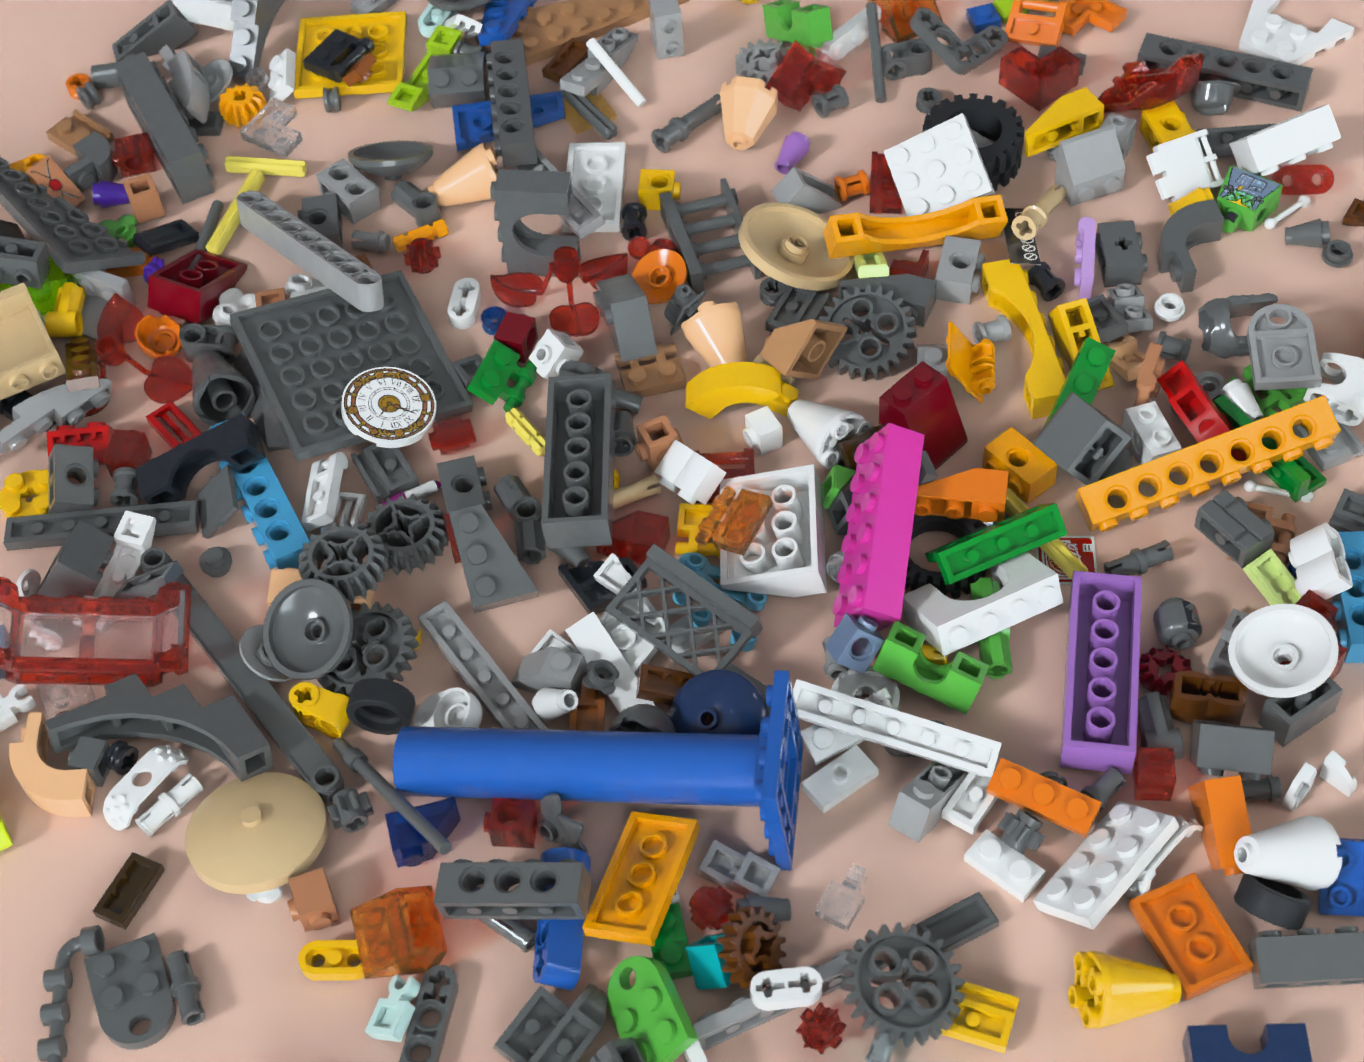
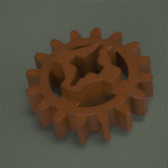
M762 906L739 907L738 912H730L728 914L730 923L721 924L725 936L718 937L717 942L723 945V951L718 953V958H725L726 963L722 971L732 972L730 976L731 983H739L741 989H750L751 981L758 973L783 969L779 959L786 957V953L781 950V944L786 942V938L779 937L778 935L782 927L781 923H772L774 913L765 912Z

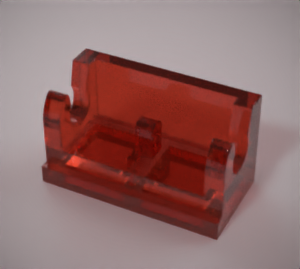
M872 151L869 213L901 214L902 201L890 168L887 165L885 154H878L876 151Z

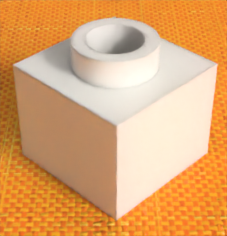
M768 406L745 415L746 429L743 430L744 438L750 447H755L760 456L783 447L782 426Z

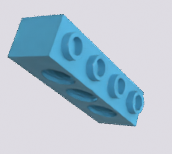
M1364 531L1338 532L1344 545L1345 560L1352 577V588L1331 597L1330 617L1332 621L1337 623L1336 636L1339 650H1342L1344 663H1364Z

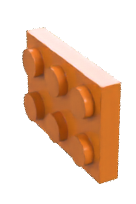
M1195 872L1129 900L1128 908L1169 973L1178 975L1181 983V994L1185 1001L1252 972L1254 964Z

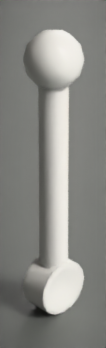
M1305 195L1300 196L1296 204L1274 218H1267L1264 222L1265 227L1273 229L1277 222L1300 207H1308L1311 199Z
M1247 480L1244 483V489L1248 492L1256 490L1290 497L1289 493L1284 489L1259 485L1253 480ZM1310 492L1301 497V501L1305 503L1311 502L1313 493Z

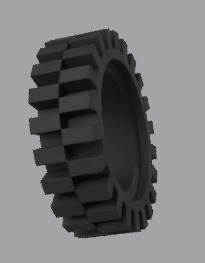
M914 514L911 541L918 535L929 531H943L962 538L985 528V525L980 526V520L950 519L946 516H919ZM909 557L905 590L911 586V591L930 583L945 596L950 592L955 600L960 598L961 589L966 595L969 594L970 584L975 583L982 576L985 577L987 569L955 583L945 584L941 572L923 569Z

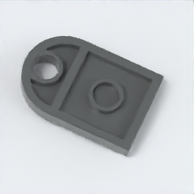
M155 933L83 959L101 1028L112 1043L124 1049H143L157 1043L168 1033L175 1020L176 1002L170 991L169 976ZM143 1020L151 1021L150 1029L142 1035L133 1034V1028L138 1022Z

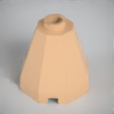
M736 76L732 78L729 85L725 82L721 86L720 99L726 143L733 149L745 150L754 146L777 113V90L771 87L770 91L766 89V82L761 79Z

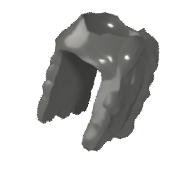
M1271 293L1232 295L1228 298H1215L1206 302L1198 309V327L1202 330L1204 340L1201 345L1203 351H1208L1224 359L1233 355L1240 357L1243 355L1249 356L1247 335L1237 336L1231 327L1230 318L1253 316L1261 308L1277 303L1278 297Z

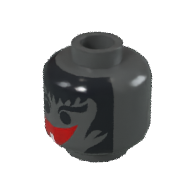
M1178 597L1170 598L1163 601L1154 612L1153 621L1161 644L1176 650H1185L1190 648L1200 638L1202 625L1198 611L1193 603Z

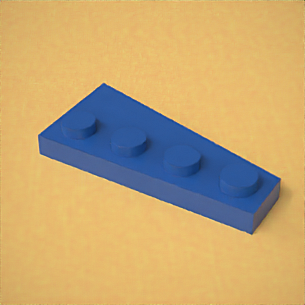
M492 0L486 4L481 23L483 25L478 35L480 46L490 45V42L510 40L519 27L518 21L527 16V8L529 6L533 7L536 0Z
M562 91L530 95L533 128L565 118ZM491 101L452 106L458 152L475 147L481 143L494 141Z

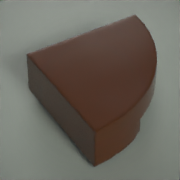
M1354 199L1343 218V225L1353 227L1364 226V201Z

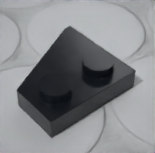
M630 557L618 558L622 566L632 577L638 570ZM604 561L588 562V567L570 569L568 564L558 566L560 577L588 615L593 611L596 615L604 611L616 597L615 593L597 582L593 576ZM645 577L641 581L642 590L647 588Z

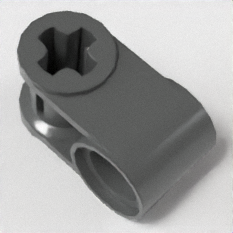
M921 38L888 43L881 47L884 77L888 80L924 75L932 69V50Z
M191 323L185 325L179 331L182 350L186 360L192 363L194 357L205 350L216 351L230 364L235 361L236 354L234 349L239 340L232 326Z

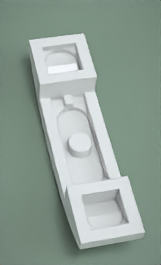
M125 510L113 536L114 541L117 543L113 551L114 554L105 568L104 575L93 596H85L73 622L75 627L105 634L118 619L126 606L120 608L113 597L126 580L142 574L143 570L140 565V559L143 552L151 548L156 525L154 517Z

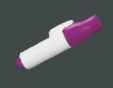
M431 480L405 492H400L390 499L392 501L398 500L400 494L404 499H408L414 494L417 500L424 496L426 497L438 492L441 482Z

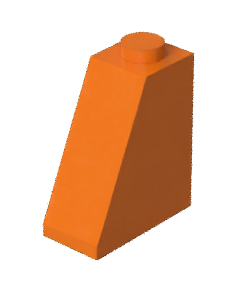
M1241 775L1204 780L1187 787L1196 820L1199 825L1204 827L1200 833L1212 871L1224 869L1225 876L1243 874L1244 872L1239 869L1235 861L1234 850L1238 840L1243 836L1252 834Z

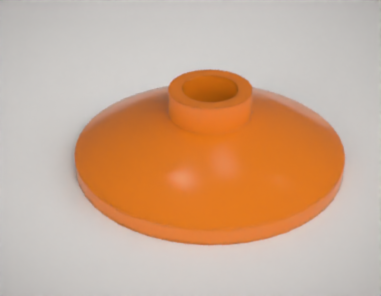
M659 249L646 254L639 260L632 272V277L645 293L648 304H661L671 300L676 287L685 284L688 276V269L684 259L677 252L669 249Z

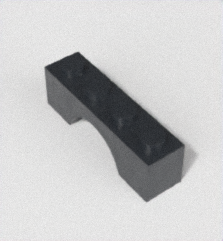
M241 413L135 468L141 499L148 504L179 502L186 498L187 490L193 477L206 465L217 461H226L240 471L265 458L259 427Z

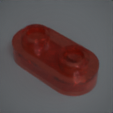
M1322 164L1289 165L1279 168L1274 173L1272 181L1283 185L1281 195L1323 194L1333 186L1334 174L1328 166ZM1315 174L1321 177V182L1318 185L1312 182V177ZM1285 175L1291 177V184L1289 186H1285L1282 182Z

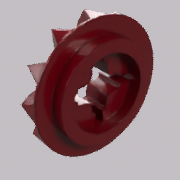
M1167 645L1162 649L1152 647L1148 653L1142 654L1139 660V681L1149 691L1158 692L1163 696H1170L1176 672L1193 671L1190 659L1183 657L1181 650L1177 652L1169 650ZM1172 664L1171 672L1167 671L1158 677L1160 667Z

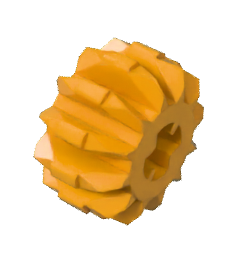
M245 83L243 86L236 84L232 89L226 88V93L220 95L219 111L228 126L236 125L238 129L243 125L250 127V124H258L260 118L266 116V100L257 86L250 87L248 83Z

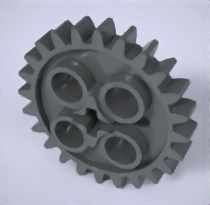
M867 284L865 292H860L857 285L854 286V294L852 295L843 290L844 299L840 300L833 297L834 308L825 306L824 310L827 316H819L818 318L821 321L843 324L848 327L845 334L852 335L849 340L840 341L828 361L829 367L833 368L838 365L839 375L849 370L851 380L856 377L857 373L861 374L863 381H866L870 373L873 374L875 380H878L879 371L882 370L886 375L890 376L889 367L893 365L900 369L899 358L908 360L909 354L906 349H914L915 347L914 341L911 338L917 337L916 329L912 328L916 323L914 317H909L912 314L910 306L904 307L903 297L895 300L893 290L884 295L883 286L881 285L877 288L876 292H872L870 284ZM860 310L869 311V313L863 317L855 316V314ZM847 319V320L851 321L853 324H851V323H849V322H844V320ZM886 324H892L895 326L890 331L881 330V328ZM881 342L890 343V344H889L888 346H885V345L881 344ZM870 348L878 350L872 356L864 355V352Z
M375 602L371 609H369L366 603H362L359 612H356L351 607L353 635L349 649L337 667L328 674L317 678V681L324 689L343 694L347 697H350L354 684L362 679L380 678L390 681L396 679L403 682L404 678L400 673L402 670H412L408 660L417 658L413 649L419 646L415 639L418 633L407 615L403 614L400 608L394 610L389 603L382 608L379 602Z
M897 922L892 933L886 924H882L878 930V935L873 930H868L865 940L859 938L853 946L855 951L850 950L845 958L850 964L844 965L841 974L848 978L844 979L840 987L843 990L851 991V993L846 996L844 1004L856 1005V1009L851 1015L852 1019L863 1016L866 1020L861 1029L864 1031L871 1026L875 1027L876 1040L883 1033L889 1034V1044L891 1046L895 1044L899 1037H902L906 1048H909L913 1043L914 1037L923 1046L928 1041L929 1035L934 1040H937L942 1034V1029L947 1031L952 1026L953 1021L951 1018L956 1019L961 1012L957 1005L962 1003L965 995L957 990L963 987L965 980L954 976L960 971L962 966L961 964L949 963L954 952L952 950L943 953L940 950L944 942L943 939H939L935 943L929 941L930 930L924 932L921 937L917 935L915 924H912L908 932H904L901 923ZM875 961L885 962L889 966L890 971L880 970L876 966ZM912 961H920L924 964L927 971H919L914 967ZM870 982H872V983L875 984V985H880V986H879V987H873V986H871ZM926 982H934L935 986ZM878 997L888 998L893 1003L894 1008L889 1009L882 1006ZM916 997L925 998L930 1003L931 1009L920 1006Z

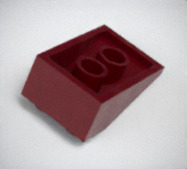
M194 249L149 275L147 308L159 311L161 315L183 319L188 324H201L213 316L214 308L219 305V296L226 290L236 286L246 272L247 264L205 250ZM199 253L202 258L198 259V261L195 263L194 270L188 269L194 258Z

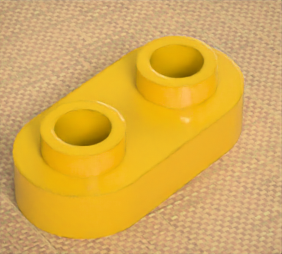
M315 940L307 943L301 949L298 955V963L303 974L311 980H359L370 973L374 965V958L369 946L360 940ZM318 960L325 961L322 966L314 967L315 962ZM361 960L358 966H350L352 961Z

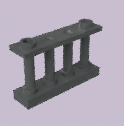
M726 178L720 179V195L680 204L679 202H674L671 192L659 194L661 217L675 252L684 259L687 265V282L696 294L704 291L703 280H707V276L747 266L750 267L755 280L761 279L760 269L748 259L745 253L742 256L709 264L698 262L700 255L740 246L738 231L743 217L738 208L735 188L730 189ZM724 206L727 215L691 224L681 220L684 215ZM733 226L736 234L699 244L690 242L691 235Z

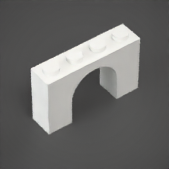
M1025 552L991 567L993 580L999 582L1001 589L985 598L969 601L954 600L945 596L929 583L904 594L903 609L907 625L927 635L925 640L944 656L1064 603L1058 574L1028 552Z

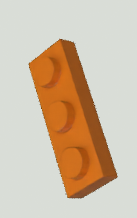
M1002 757L986 788V793L1087 838L1102 802Z

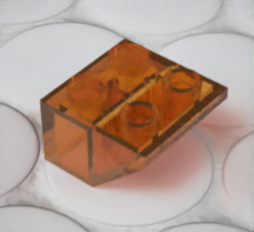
M432 885L396 888L351 909L350 915L364 979L426 973L431 967L440 965L448 951L438 910L433 903L434 893Z

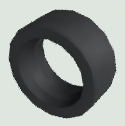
M380 678L362 679L356 682L351 689L346 708L347 717L353 724L363 730L383 735L398 734L403 726H410L416 704L415 697L409 689L399 683Z
M1244 873L1234 895L1235 903L1242 909L1266 922L1290 930L1302 928L1312 906L1311 899L1295 887Z

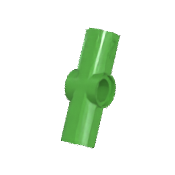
M979 578L975 583H971V600L985 598L998 592L1001 589L999 582L992 580V578ZM1010 627L975 642L979 647L980 661L989 665L986 676L990 677V679H1000L1012 673L1013 666L1009 647Z

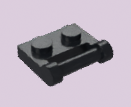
M335 29L303 60L304 68L327 79L341 83L343 81L342 78L352 66L364 55L371 53L375 46L367 37L360 39Z

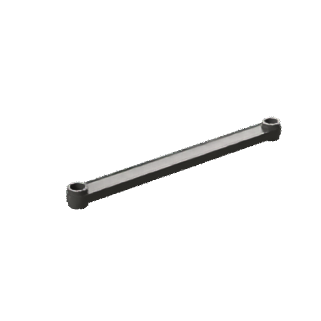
M158 547L147 549L143 552L140 559V565L144 573L174 562L163 549ZM182 573L176 581L177 586L171 592L161 596L302 779L318 792L323 802H333V796L344 789V780L340 771L269 681L255 674L244 663L240 655L238 642ZM333 781L331 784L323 786L325 783Z

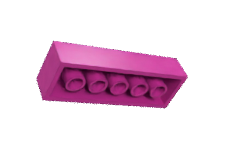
M888 423L864 443H861L856 449L854 460L857 462L856 474L853 476L850 484V491L853 492L852 502L846 513V521L849 522L848 530L841 547L844 553L843 565L840 567L837 575V582L840 583L839 593L833 604V614H835L834 627L836 628L846 613L857 618L860 615L870 618L878 625V632L901 619L924 434Z

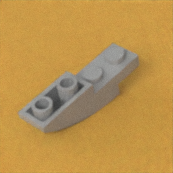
M614 27L597 42L621 69L638 41V34L628 32L626 28ZM588 48V58L560 79V89L582 97L588 93L597 96L614 78Z
M166 44L159 53L165 60L162 63L163 66L171 73L172 79L168 82V85L173 90L177 102L181 106L180 109H183L186 116L191 120L195 117L204 124L208 118L210 104L209 85L205 72L201 65L183 48L176 53Z
M108 378L100 379L99 388L68 392L67 384H63L42 391L12 408L14 422L0 431L1 454L4 456L9 451H18L27 443V439L35 433L42 434L52 426L53 421L59 426L69 424L74 426L84 419L89 410L94 407L100 408L110 400L112 382Z

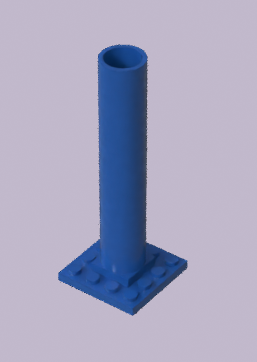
M774 671L773 685H767L766 704L767 707H771L770 716H764L763 721H761L759 735L403 726L398 732L394 746L393 777L396 790L402 796L541 800L544 796L554 793L560 796L561 801L759 807L760 819L765 821V839H769V856L775 857L776 866L781 868L780 870L792 871L804 744L789 671Z

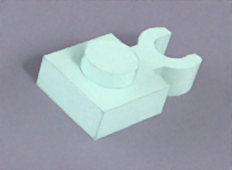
M394 975L389 983L390 994L388 999L379 998L365 1033L373 1039L401 1042L415 1011V1007L409 1002L417 996L421 984L412 976H409L406 982L400 976Z

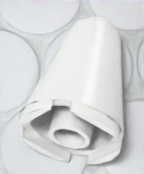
M1303 816L1243 836L1238 840L1234 850L1235 861L1242 872L1310 891L1330 887L1337 879L1342 866V857H1337L1336 845H1341L1338 834L1329 822L1322 817Z

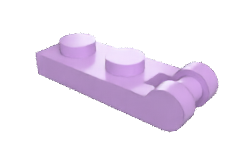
M1083 217L1078 222L1077 230L1079 234H1077L1075 243V264H1080V268H1075L1074 286H1079L1080 299H1090L1094 280L1096 221L1091 217Z

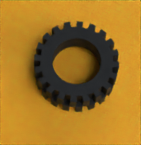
M970 93L968 99H963L962 94L955 95L953 102L946 98L941 101V107L934 105L930 109V115L926 114L924 118L922 132L963 113L966 116L970 129L983 137L995 141L989 146L978 148L994 192L997 191L998 184L1005 187L1009 184L1010 177L1014 179L1017 176L1022 160L1024 126H1022L1023 120L1021 116L1016 117L1017 110L1011 106L1006 109L1005 101L999 99L997 103L992 102L993 96L985 95L984 99H978V93Z

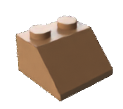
M815 319L774 329L766 338L764 348L759 356L785 376L818 380L848 327L843 324Z

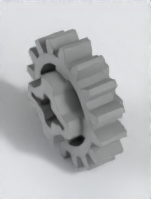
M758 39V44L754 45L748 42V49L741 47L740 54H736V74H740L741 77L761 79L766 82L765 85H768L769 88L773 87L774 83L780 86L783 85V79L790 80L791 73L795 72V55L791 53L789 46L783 48V42L781 41L773 44L772 39H769L767 43H763L761 39Z

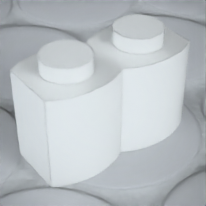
M674 440L654 471L662 476L659 483L674 493L677 488H680L681 490L677 495L692 505L697 500L706 505L726 475V472L677 440Z
M1325 522L1290 540L1291 551L1288 553V557L1296 569V589L1303 598L1307 597L1313 603L1318 604L1352 588V577L1345 560V549L1338 531Z

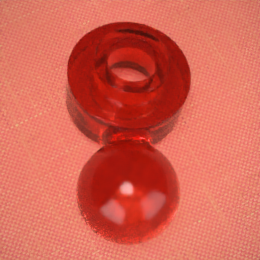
M636 236L629 241L627 246L629 255L637 260L659 249H669L679 254L678 248L671 240L662 238L656 239L650 245L646 238Z

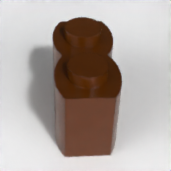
M1196 671L1176 672L1169 701L1171 717L1186 723H1193V719L1228 722L1239 726L1246 705L1247 687L1237 677L1221 675L1211 678L1206 674Z

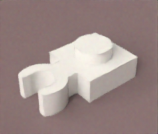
M24 684L13 687L9 692V696L4 699L0 694V732L18 722L15 717L16 713L28 712L36 706L31 695L20 700L28 694Z

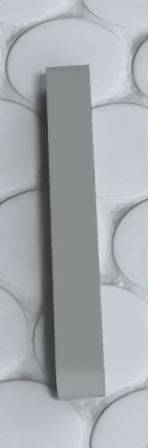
M246 191L237 195L239 219L242 227L363 312H374L384 307L382 276L264 194L258 191Z

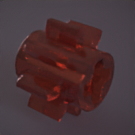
M417 238L406 245L407 253L403 254L405 264L411 265L413 273L427 274L433 271L435 267H439L437 259L441 258L439 246L434 247L432 239Z
M721 885L716 889L713 886L699 888L689 901V907L692 908L689 912L693 915L690 920L702 931L707 927L710 930L714 929L716 931L722 929V923H729L728 914L734 912L732 908L733 903L730 902L733 896Z
M823 1002L817 1005L814 1012L809 1008L805 1009L800 1016L803 1022L796 1029V1033L802 1034L805 1048L810 1047L823 1054L829 1045L834 1049L842 1042L840 1034H842L847 1025L841 1022L838 1009L833 1010L824 1007Z

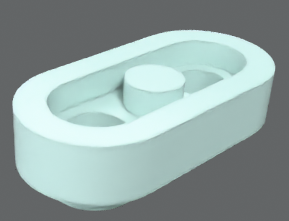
M429 3L418 19L421 35L430 38L438 25L444 26L446 20L455 16L457 12L444 11Z

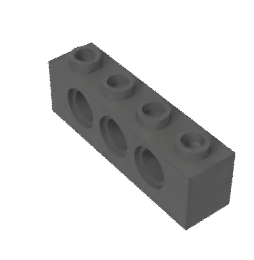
M458 859L454 862L440 863L433 903L444 919L586 920L592 878L584 863L574 859H562L560 862H543L538 859H527L524 862H507L502 859H492L489 862H472L466 859ZM480 884H483V886L480 889L473 891L475 887H477ZM519 884L514 890L508 891L513 885ZM555 884L550 890L543 891L548 885Z

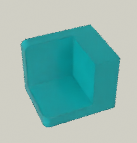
M725 933L706 935L686 946L692 974L698 990L727 988L733 984L730 982L732 972L722 971L726 963L725 958H718V953L723 951V945L717 942L718 937H724Z

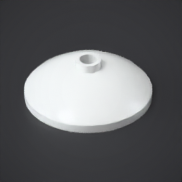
M1275 604L1252 612L1237 625L1229 641L1228 655L1234 674L1247 688L1268 697L1289 698L1308 693L1328 679L1336 666L1339 647L1333 627L1321 614L1301 605ZM1283 661H1290V662H1291V663H1289V664H1287V665H1281V664H1280V663L1283 662Z

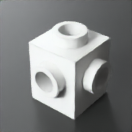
M547 329L543 337L537 342L529 359L537 367V373L548 379V377H556L561 365L566 361H578L584 350L567 333Z

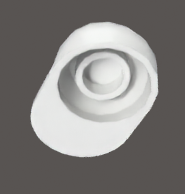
M459 687L450 688L434 694L422 702L414 716L413 726L478 728L483 714L482 705L472 693Z

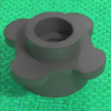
M603 659L588 662L586 666L588 673L582 680L583 685L588 689L593 688L597 691H602L606 695L613 694L616 689L614 681L619 677V671L614 664Z

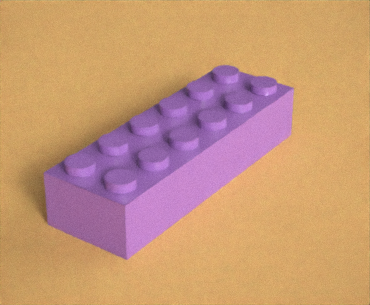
M1073 571L1069 597L1060 767L1106 772L1108 768L1112 767L1121 774H1132L1137 744L1142 577Z

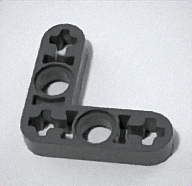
M918 8L909 23L911 29L953 72L959 75L968 74L1000 53L1008 42L1007 33L1002 28L992 25L963 43L933 11L927 8ZM937 37L944 39L948 45L942 44ZM973 46L978 47L980 50H982L983 54L978 53L976 50H974Z

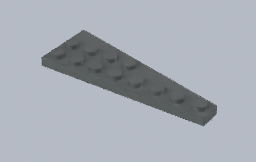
M0 156V204L34 241L46 242L48 256L65 274L144 265L146 254L143 251L134 252L128 248V241L123 238L116 240L108 234L109 229L107 227L90 222L86 213L62 197H52L47 193V187L42 184L34 185L28 181V174L23 171L10 169L9 162Z

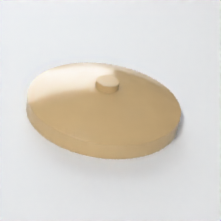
M779 202L757 205L745 214L738 231L740 246L748 259L771 278L795 288L814 291L835 288L839 286L840 280L847 278L854 262V256L829 259L823 234L828 220L811 210L797 205Z
M265 772L242 782L237 778L212 792L194 811L185 833L186 853L198 877L217 890L233 894H254L269 891L288 883L289 878L301 875L317 859L328 836V815L318 792L309 783L296 776Z

